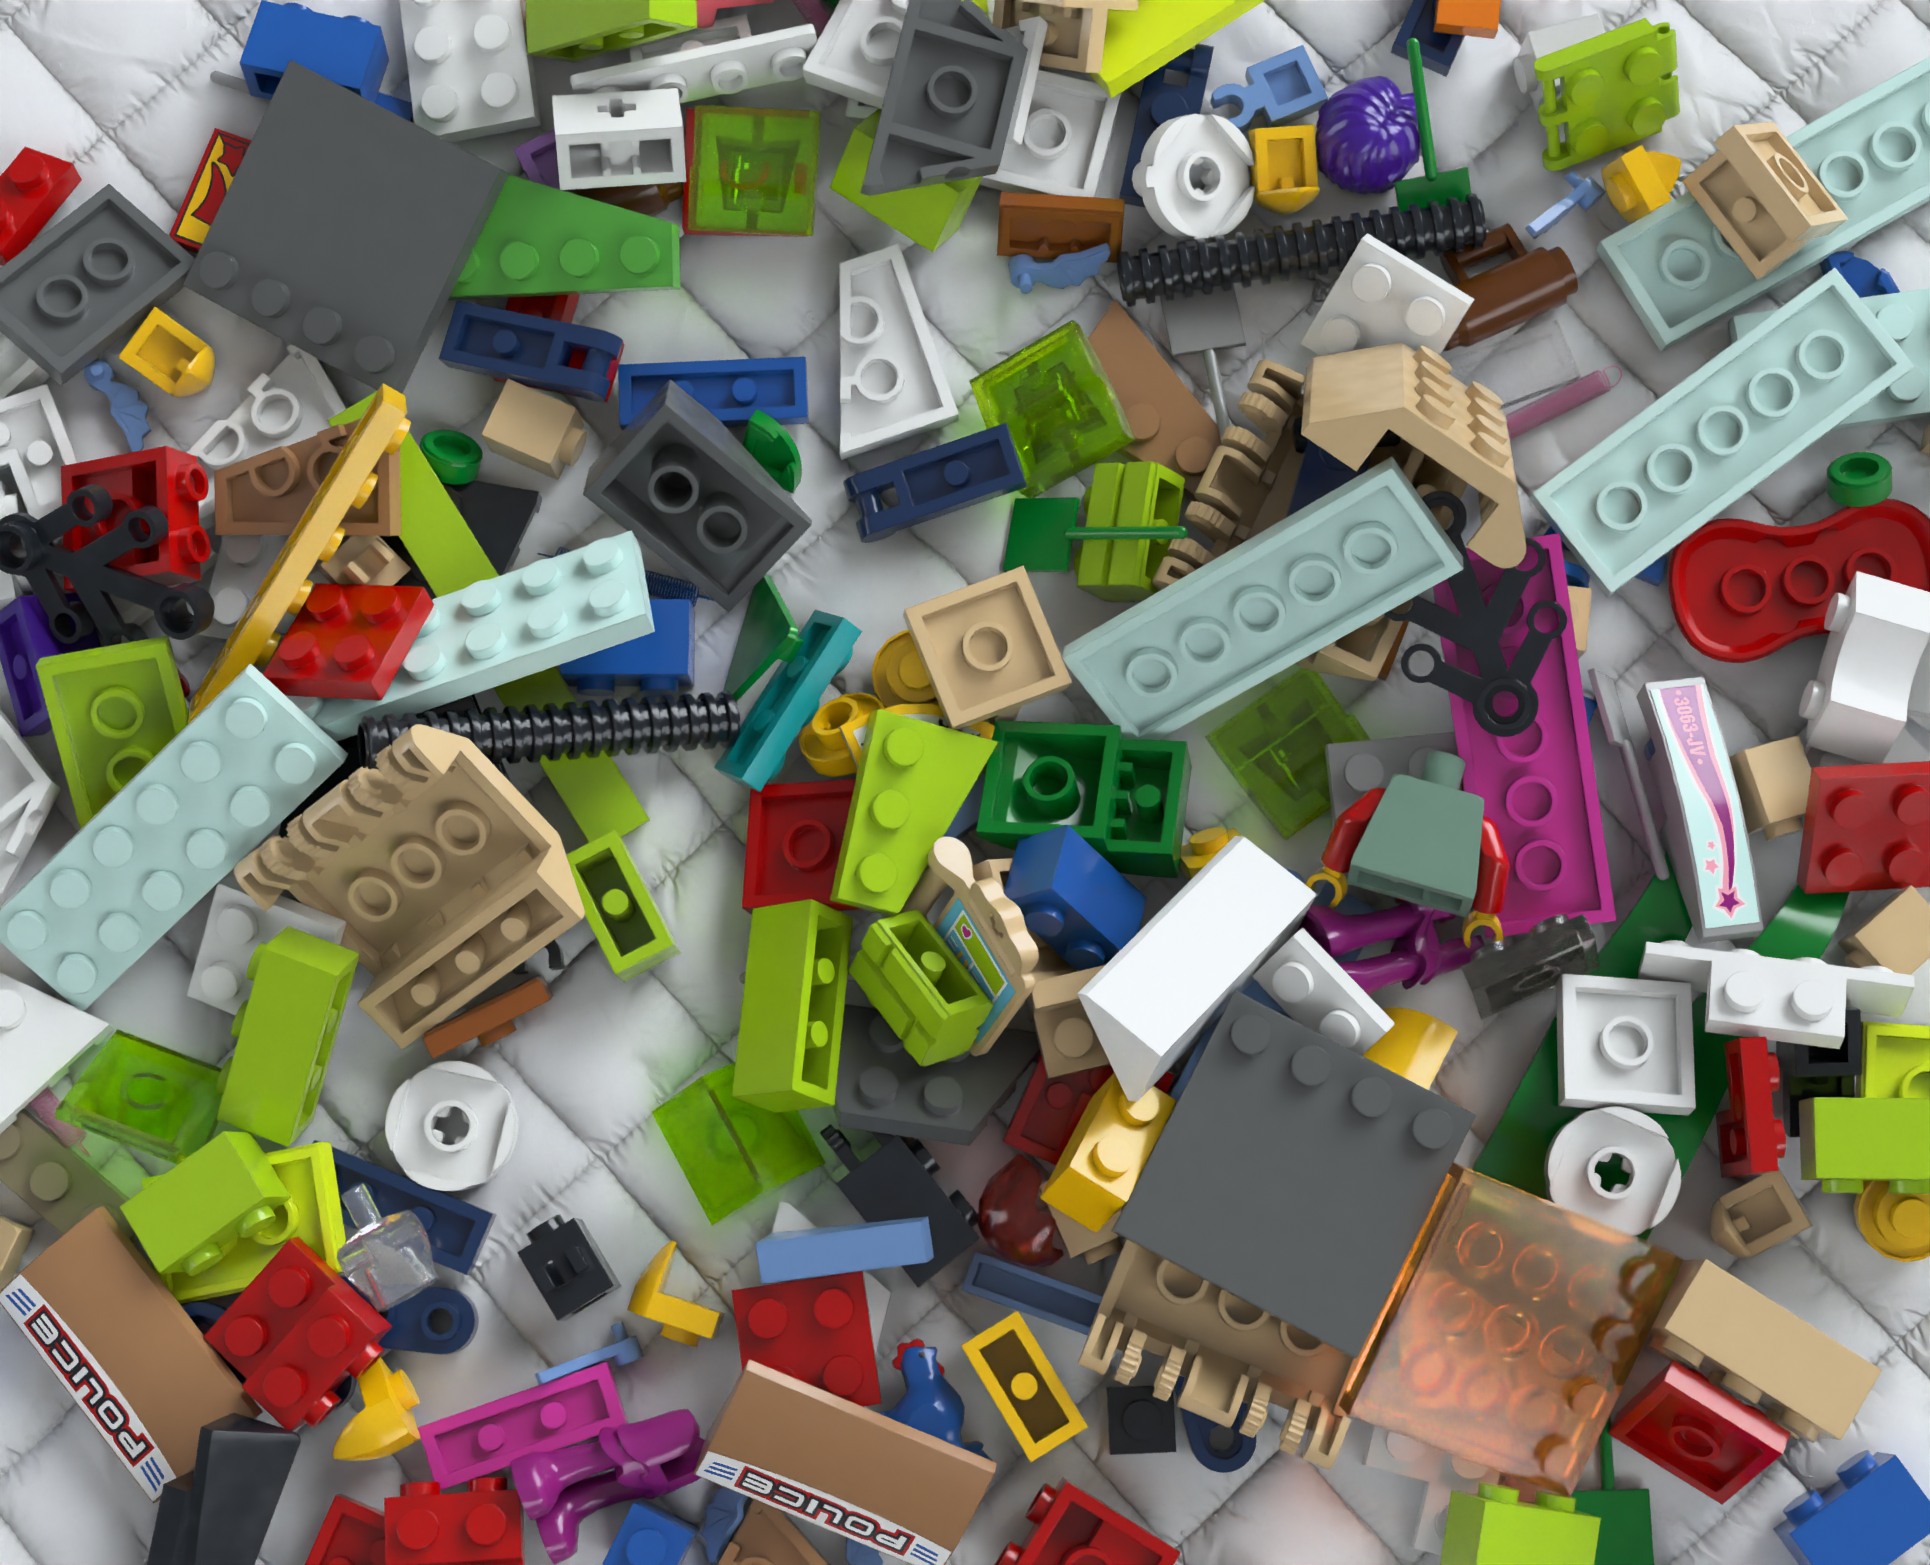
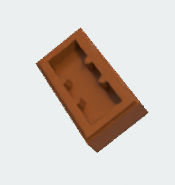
M1000 192L997 256L1014 257L1018 254H1028L1033 258L1056 259L1062 254L1082 252L1107 243L1110 246L1111 254L1106 262L1117 263L1116 259L1119 258V252H1121L1125 199Z
M537 975L432 1027L424 1033L425 1036L422 1039L432 1059L475 1037L478 1038L481 1046L484 1047L516 1031L517 1029L512 1021L513 1018L550 1001L554 995L545 977Z

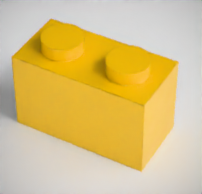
M1114 1072L1090 1099L1040 1199L1094 1233H1097L1127 1203L1177 1100L1152 1086L1138 1102L1129 1101Z
M1018 1310L961 1345L1030 1462H1033L1088 1427Z

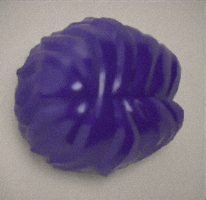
M1376 76L1357 80L1355 83L1335 92L1319 109V118L1316 124L1317 132L1315 135L1318 169L1332 184H1337L1340 189L1363 195L1368 193H1385L1393 189L1394 182L1402 180L1409 170L1419 162L1421 143L1414 94L1402 95L1399 87L1390 79Z

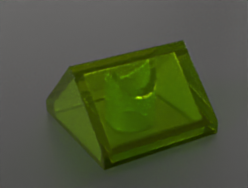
M117 1029L58 1105L55 1111V1119L174 1164H179L210 1142L219 1122L216 1118L223 1096L216 1092V1084L222 1068Z
M736 1062L701 1076L651 1112L712 1226L826 1164L798 1110L775 1113L732 1097Z

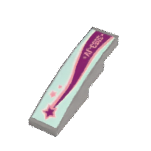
M1704 677L1644 683L1636 697L1656 750L1648 766L1667 816V820L1659 833L1698 942L1701 944L1760 936L1764 929L1754 862L1741 800L1723 733Z

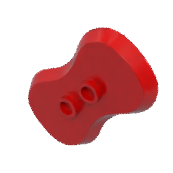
M1886 498L1882 502L1871 506H1846L1818 522L1794 527H1777L1733 518L1709 521L1673 549L1669 562L1668 587L1675 620L1681 633L1694 649L1702 655L1729 663L1755 661L1767 657L1801 638L1819 634H1830L1831 631L1824 628L1825 616L1830 601L1837 592L1846 594L1856 571L1930 592V519L1913 505L1900 500Z

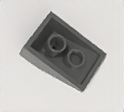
M671 379L668 380L591 465L583 491L585 497L627 531L632 530L637 539L728 612L740 602L812 525V520L722 422Z

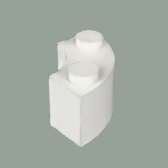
M1856 571L1846 594L1835 593L1828 606L1824 628L1831 632L1823 653L1816 681L1810 680L1803 692L1799 716L1808 719L1806 746L1868 764H1882L1906 723L1907 705L1913 678L1921 655L1930 638V592Z

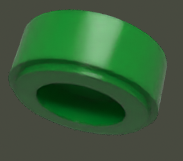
M441 429L429 432L421 438L419 448L440 482L456 485L466 484L476 479L483 452L481 447L471 437L457 431Z
M1869 452L1845 454L1831 462L1827 468V493L1833 501L1841 505L1850 507L1871 506L1882 502L1892 492V466L1889 461L1877 454Z

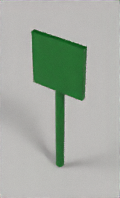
M1410 38L1406 45L1425 175L1394 182L1397 206L1400 211H1406L1410 203H1417L1419 208H1424L1428 200L1435 199L1439 205L1446 204L1447 197L1455 196L1458 202L1465 201L1466 194H1471L1468 167L1437 173L1420 46L1416 38Z
M1077 497L1015 498L1003 571L1007 572L1024 565L1026 572H1068L1073 540L1184 539L1188 535V530L1184 526L1075 527L1080 499Z
M1606 1363L1602 1374L1594 1373L1602 1490L1569 1491V1496L1576 1498L1575 1510L1601 1518L1594 1565H1654L1649 1489H1615L1612 1436L1608 1434L1611 1428Z

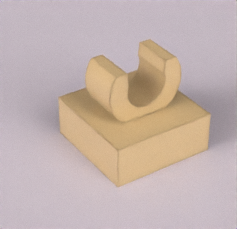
M351 536L336 550L332 558L327 563L323 562L317 570L331 584L394 586L411 568L380 536Z

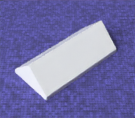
M1234 836L1077 993L1129 1101L1138 1102L1224 1012L1233 992L1236 990L1242 993L1254 981L1252 975L1296 933L1317 895L1246 837Z

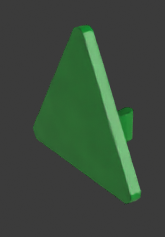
M766 574L753 587L723 690L729 691L736 702L777 659L793 663L804 642L803 639L797 637L798 627L773 580Z

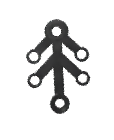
M90 484L74 490L68 496L66 504L39 520L30 514L21 512L13 513L0 519V570L7 574L26 577L49 617V627L52 634L62 643L72 644L89 636L94 629V624L104 639V647L122 644V636L127 638L129 642L148 639L146 632L139 625L124 622L108 593L153 610L160 629L173 639H188L206 630L213 620L214 601L205 589L191 583H183L170 588L108 564L134 548L145 549L166 538L169 530L168 521L164 513L157 507L147 505L129 512L124 517L122 525L77 551L54 543V541L78 525L91 527L110 517L113 510L111 496L99 485ZM85 497L89 498L93 503L94 515L86 508ZM141 518L149 524L150 536L142 530ZM53 572L69 578L83 603L78 601L68 602ZM186 601L191 606L194 615L189 612ZM67 614L74 619L76 631L68 624Z
M1446 491L1431 492L1422 497L1429 510L1431 511L1433 508L1443 505L1449 507L1454 515L1452 525L1444 531L1463 556L1464 569L1448 578L1460 616L1421 598L1420 595L1412 598L1413 604L1407 613L1398 615L1390 610L1384 613V615L1393 621H1411L1473 651L1482 678L1443 662L1439 652L1427 644H1416L1405 651L1401 660L1402 671L1413 682H1430L1472 702L1476 721L1488 733L1500 737L1518 735L1525 731L1536 718L1539 700L1531 681L1552 639L1560 636L1567 625L1566 612L1561 605L1554 601L1545 600L1533 605L1527 615L1529 632L1508 669L1498 642L1530 577L1537 575L1543 569L1546 561L1545 551L1537 541L1525 538L1526 545L1532 546L1538 553L1537 565L1529 571H1521L1515 566L1505 568L1486 607L1461 537L1468 520L1466 508L1463 502L1452 493ZM1550 607L1558 612L1560 624L1555 631L1543 633L1536 628L1534 617L1541 608ZM1417 651L1428 652L1434 660L1433 670L1426 676L1414 674L1409 667L1410 657ZM1509 691L1517 697L1518 709L1513 715L1505 717L1495 712L1493 699L1497 693Z

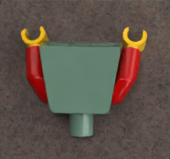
M1433 751L1427 756L1421 779L1404 774H1394L1387 788L1370 789L1338 816L1321 856V861L1325 866L1315 871L1305 885L1314 891L1317 880L1324 879L1331 882L1335 887L1336 894L1330 903V908L1336 907L1347 894L1348 884L1466 917L1462 930L1464 943L1467 948H1470V935L1474 928L1486 925L1494 930L1491 946L1492 951H1496L1503 942L1502 927L1496 914L1502 912L1504 907L1510 862L1497 824L1483 815L1484 799L1479 795L1459 790L1466 762L1456 755L1442 751ZM1343 873H1348L1347 879ZM1472 907L1475 910V912L1469 914L1470 909Z

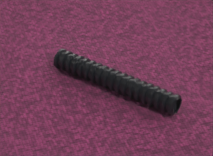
M1471 193L1466 194L1465 201L1458 202L1455 196L1447 197L1446 204L1439 205L1438 201L1434 199L1428 200L1424 208H1419L1417 203H1410L1406 211H1400L1398 206L1389 207L1388 214L1381 215L1378 209L1369 211V217L1361 218L1360 213L1356 212L1351 213L1349 220L1342 221L1340 216H1332L1328 224H1322L1320 219H1314L1311 221L1310 227L1303 228L1301 222L1292 223V230L1284 231L1283 227L1278 225L1273 226L1272 233L1264 234L1263 229H1254L1253 236L1245 237L1243 232H1235L1234 239L1225 240L1224 235H1217L1213 243L1206 244L1204 238L1196 239L1195 246L1187 247L1186 242L1181 241L1177 242V249L1168 250L1167 246L1163 244L1158 245L1157 252L1148 253L1147 248H1139L1138 255L1129 256L1127 251H1121L1116 262L1123 302L1126 301L1128 307L1136 306V299L1145 298L1146 303L1151 304L1155 303V296L1164 295L1165 300L1169 301L1174 300V293L1183 292L1187 298L1193 297L1194 290L1202 289L1204 294H1211L1215 286H1222L1224 291L1232 290L1233 283L1241 282V286L1247 288L1251 287L1252 280L1260 279L1261 284L1266 285L1270 284L1271 277L1279 276L1280 280L1284 282L1289 281L1290 274L1298 273L1300 278H1308L1309 271L1317 270L1319 275H1326L1330 267H1337V270L1342 272L1359 242L1367 233L1405 257L1406 255L1413 254L1415 259L1425 258L1427 251H1433L1435 256L1444 255L1445 248L1451 247L1455 253L1463 252L1465 245L1469 244L1475 250L1482 249L1484 242H1486L1487 234L1483 205L1477 195Z
M721 691L717 694L716 698L711 693L705 692L699 694L696 700L691 694L680 695L678 701L672 695H664L660 698L659 702H656L652 696H646L641 698L638 704L633 698H624L620 705H617L613 699H606L602 701L601 706H598L594 700H588L583 702L580 708H578L575 702L564 703L562 709H558L554 703H547L543 706L542 710H538L534 704L524 706L522 712H518L515 706H506L502 713H498L495 707H487L484 709L483 714L479 715L474 708L464 710L462 716H458L454 710H446L442 717H437L434 711H427L421 719H417L413 712L405 713L402 720H396L393 714H385L382 720L376 722L372 715L362 717L361 723L358 725L357 746L361 767H368V769H378L376 767L377 762L375 761L376 755L387 746H392L393 741L415 724L426 725L469 738L494 766L499 765L502 758H506L509 764H518L522 757H526L530 763L539 762L542 755H545L549 761H557L561 758L562 754H565L569 760L578 759L582 752H585L588 758H597L600 756L601 751H604L608 757H615L619 755L621 750H624L627 755H636L639 753L640 748H643L647 754H654L662 747L668 753L677 751L679 745L685 751L695 750L698 744L705 750L715 748L718 742L723 748H731L735 746L740 734V712L733 695L729 691Z

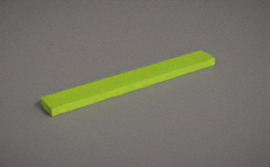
M377 391L327 420L330 426L345 425L361 419ZM408 430L400 445L401 536L399 537L437 598L464 589L475 582L498 577L499 575ZM555 666L493 687L505 707L515 706L518 712H522L524 706L534 704L538 710H542L543 706L547 703H554L558 709H562L564 703L575 702L578 708H580ZM601 751L600 756L597 758H588L585 752H582L580 758L575 760H569L565 754H562L559 760L549 761L545 755H542L539 761L540 765L589 843L613 830H616L621 838L650 821L612 757H608L604 751Z

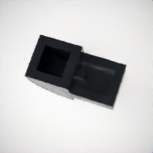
M1856 1007L1845 1008V1036L1840 1049L1776 1041V1056L1783 1075V1122L1785 1134L1789 1137H1800V1100L1813 1097L1855 1098V1075H1862L1860 1009Z

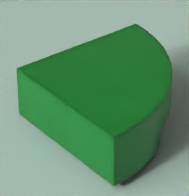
M756 410L749 419L742 445L782 489L794 493L802 477V464L798 449L788 432L776 420L764 412Z

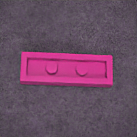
M604 1362L420 1426L418 1431L434 1482H439L440 1490L470 1479L509 1467L511 1460L530 1452H552L598 1436L600 1429L604 1427H618L620 1424H627L629 1422L610 1363Z

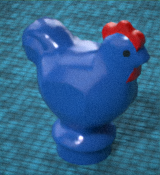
M919 1338L913 1339L910 1343H900L897 1346V1356L892 1360V1365L895 1369L901 1371L906 1393L890 1411L880 1412L879 1414L993 1461L982 1450L984 1446L982 1442L962 1441L961 1430L964 1423L965 1406L961 1396L943 1377L945 1369L936 1360L937 1348L925 1347L923 1340Z

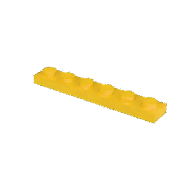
M384 383L380 386L190 701L188 723L249 664H255L260 668H264L272 657L281 637L274 630L285 612L295 616L303 606L313 585V582L306 578L316 561L320 559L327 563L336 552L345 533V529L339 526L349 507L352 505L360 509L369 498L378 479V475L371 471L383 451L393 455L402 444L411 425V421L404 418L407 414L405 395Z

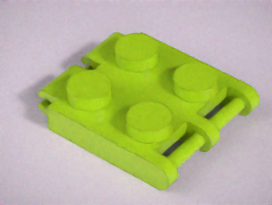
M1646 18L1542 56L1534 62L1535 78L1542 81L1544 103L1538 108L1539 123L1546 127L1548 148L1542 153L1543 167L1546 170L1559 171L1663 131L1662 125L1665 120L1673 118L1680 113L1678 76H1672V72L1678 67L1676 30H1670V23L1662 22L1652 26ZM1560 78L1561 97L1556 98L1554 80ZM1564 123L1565 141L1560 143L1558 125Z

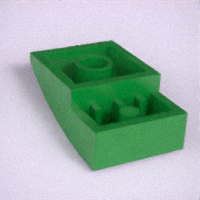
M994 720L995 729L992 740L998 743L987 762L976 830L978 838L1011 850H1016L1018 840L1069 825L1120 873L1178 879L1192 769L1187 741L1123 739L1120 725Z

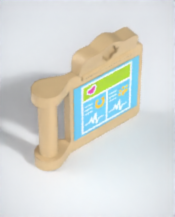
M942 837L935 842L927 855L929 866L909 895L899 914L918 909L928 920L927 914L946 885L948 884L956 891L933 927L994 1004L984 1024L978 1027L980 1031L969 1050L973 1056H979L990 1050L1034 989L1035 980L1031 971L1038 962L1039 952L1026 929L1021 909L1016 903L1007 898L997 880L989 877L975 882L971 853L966 845L956 838Z

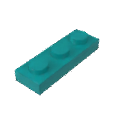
M814 610L798 635L804 642L793 663L785 661L780 663L741 724L740 734L735 746L725 749L714 768L730 780L761 792L766 782L772 780L781 770L785 762V752L799 730L808 725L818 711L819 699L832 678L839 674L849 663L853 654V645L862 631L844 617Z

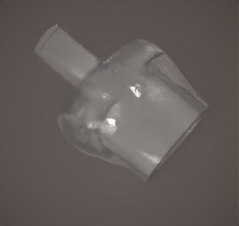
M365 1184L358 1185L341 1195L359 1232L339 1248L337 1259L346 1277L359 1292L372 1302L377 1313L386 1311L406 1301L440 1279L434 1267L431 1244L427 1233L414 1212L403 1210L382 1218Z

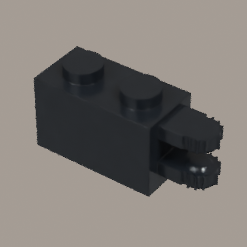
M831 1124L828 1125L820 1134L850 1171L849 1174L836 1184L867 1223L928 1216L934 1258L926 1263L901 1266L918 1288L922 1287L980 1239L972 1227L982 1220L958 1189L947 1197L931 1177L941 1167L918 1138L909 1145H906L898 1135L893 1137L891 1134L866 1131L872 1133L882 1147L865 1161L861 1162L851 1150V1143L839 1129H835Z

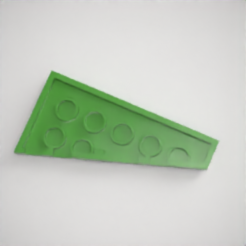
M509 175L448 301L679 290V226L672 222Z

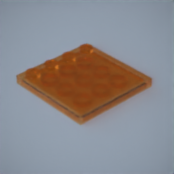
M1453 1162L1338 1405L1347 1415L1559 1494L1571 1496L1684 1259L1669 1249Z

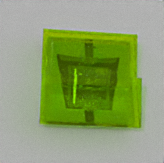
M695 105L693 167L690 166L688 230L813 237L818 186L821 112L814 110Z
M1074 320L1069 321L969 380L986 429L1007 423L1010 428L1028 487L1018 491L1028 498L1040 495L1136 440L1100 360L1079 323Z
M1302 667L1204 736L1242 789L1284 840L1293 836L1331 808L1325 745L1371 740L1353 714H1346L1318 672Z

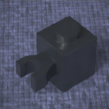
M560 1214L548 1219L526 1234L531 1244L517 1252L557 1321L570 1319L621 1287L616 1275L582 1219L572 1218L565 1223Z

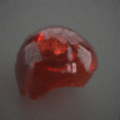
M1021 1154L1016 1155L988 1180L979 1198L978 1228L986 1244L1000 1258L1024 1267H1046L1060 1260L1064 1253L1062 1249H1056L1052 1246L1056 1220L1050 1213L1038 1211L1035 1205L1042 1177L1038 1169Z

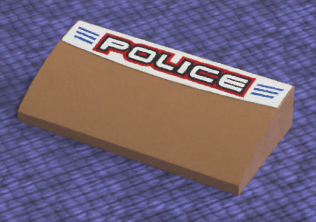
M104 1206L95 1209L74 1225L0 1291V1304L153 1504L160 1500L163 1484L195 1470L198 1440L202 1426L231 1413L241 1414L256 1419L263 1413L254 1399L241 1387L242 1384L213 1346L203 1337V1333Z
M749 1359L707 1432L694 1475L909 1564L945 1565L971 1522L993 1478L997 1463Z

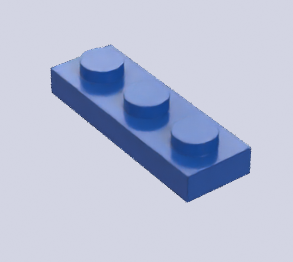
M806 357L619 364L618 366L619 422L622 431L669 379L717 417L725 427H747L749 419L756 410L769 415L780 425L809 424Z

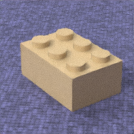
M1707 1259L1676 1261L1637 1326L1653 1337L1648 1347L1670 1362L1674 1360L1682 1366L1687 1364L1696 1369L1698 1367L1710 1373L1707 1379L1711 1384L1740 1402L1744 1400L1751 1405L1756 1406V1404H1759L1765 1408V1414L1769 1420L1791 1433L1790 1438L1798 1440L1799 1436L1812 1443H1815L1818 1437L1842 1440L1882 1371Z

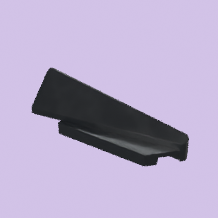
M231 1413L202 1426L198 1440L195 1470L163 1484L147 1565H255L301 1443L299 1434L237 1413Z

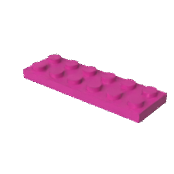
M1560 533L1530 538L1537 541L1543 547L1546 555L1545 565L1537 575L1530 577L1498 642L1508 669L1529 632L1527 615L1533 605L1545 600L1554 601L1561 605L1566 612L1567 625L1560 636L1552 639L1531 681L1539 700L1538 712L1533 723L1518 735L1510 737L1495 736L1485 731L1478 724L1473 714L1472 702L1448 691L1458 757L1466 762L1462 777L1463 791L1479 795L1484 799L1483 815L1497 824L1510 862L1504 907L1502 912L1496 914L1501 923L1503 937L1616 921ZM1526 545V554L1523 560L1515 567L1521 571L1533 569L1539 559L1536 549ZM1466 548L1485 606L1487 607L1505 568L1494 566L1471 549ZM1448 578L1433 586L1435 604L1460 616ZM1544 607L1535 614L1534 624L1540 632L1551 633L1558 628L1560 616L1553 608ZM1440 636L1444 662L1482 678L1473 651ZM1501 691L1493 699V708L1501 716H1511L1518 709V699L1509 691ZM1483 925L1485 938H1492L1494 930L1489 926Z

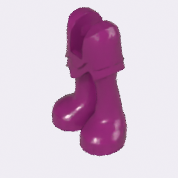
M1403 900L1400 905L1389 909L1354 915H1344L1326 905H1311L1296 931L1297 933L1303 927L1332 958L1371 944L1397 938L1390 953L1357 961L1337 963L1368 996L1384 987L1402 982V986L1406 990L1417 984L1425 985L1439 975L1460 969L1472 963L1485 951V944L1481 935L1470 937V948H1467L1463 938L1447 941L1446 944L1440 945L1433 923H1445L1459 915Z
M688 1409L670 1411L636 1423L620 1424L618 1427H604L600 1429L598 1441L552 1452H530L510 1461L513 1480L521 1503L530 1520H536L544 1547L553 1564L570 1559L577 1553L579 1524L584 1518L597 1510L641 1497L651 1500L661 1494L667 1495L702 1478L694 1475V1471L705 1440L699 1437L700 1427ZM613 1468L615 1469V1470H612V1471H609V1472H606V1473H602V1474L595 1475V1474L600 1473V1472H602V1471H606V1470L613 1469Z

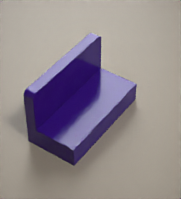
M64 593L68 602L78 601L83 603L77 593ZM36 595L18 596L0 610V661L22 737L45 735L53 729L36 670V664L39 659L101 647L95 624L89 636L75 643L65 644L57 640L50 630L49 617ZM67 614L68 624L76 631L74 619Z

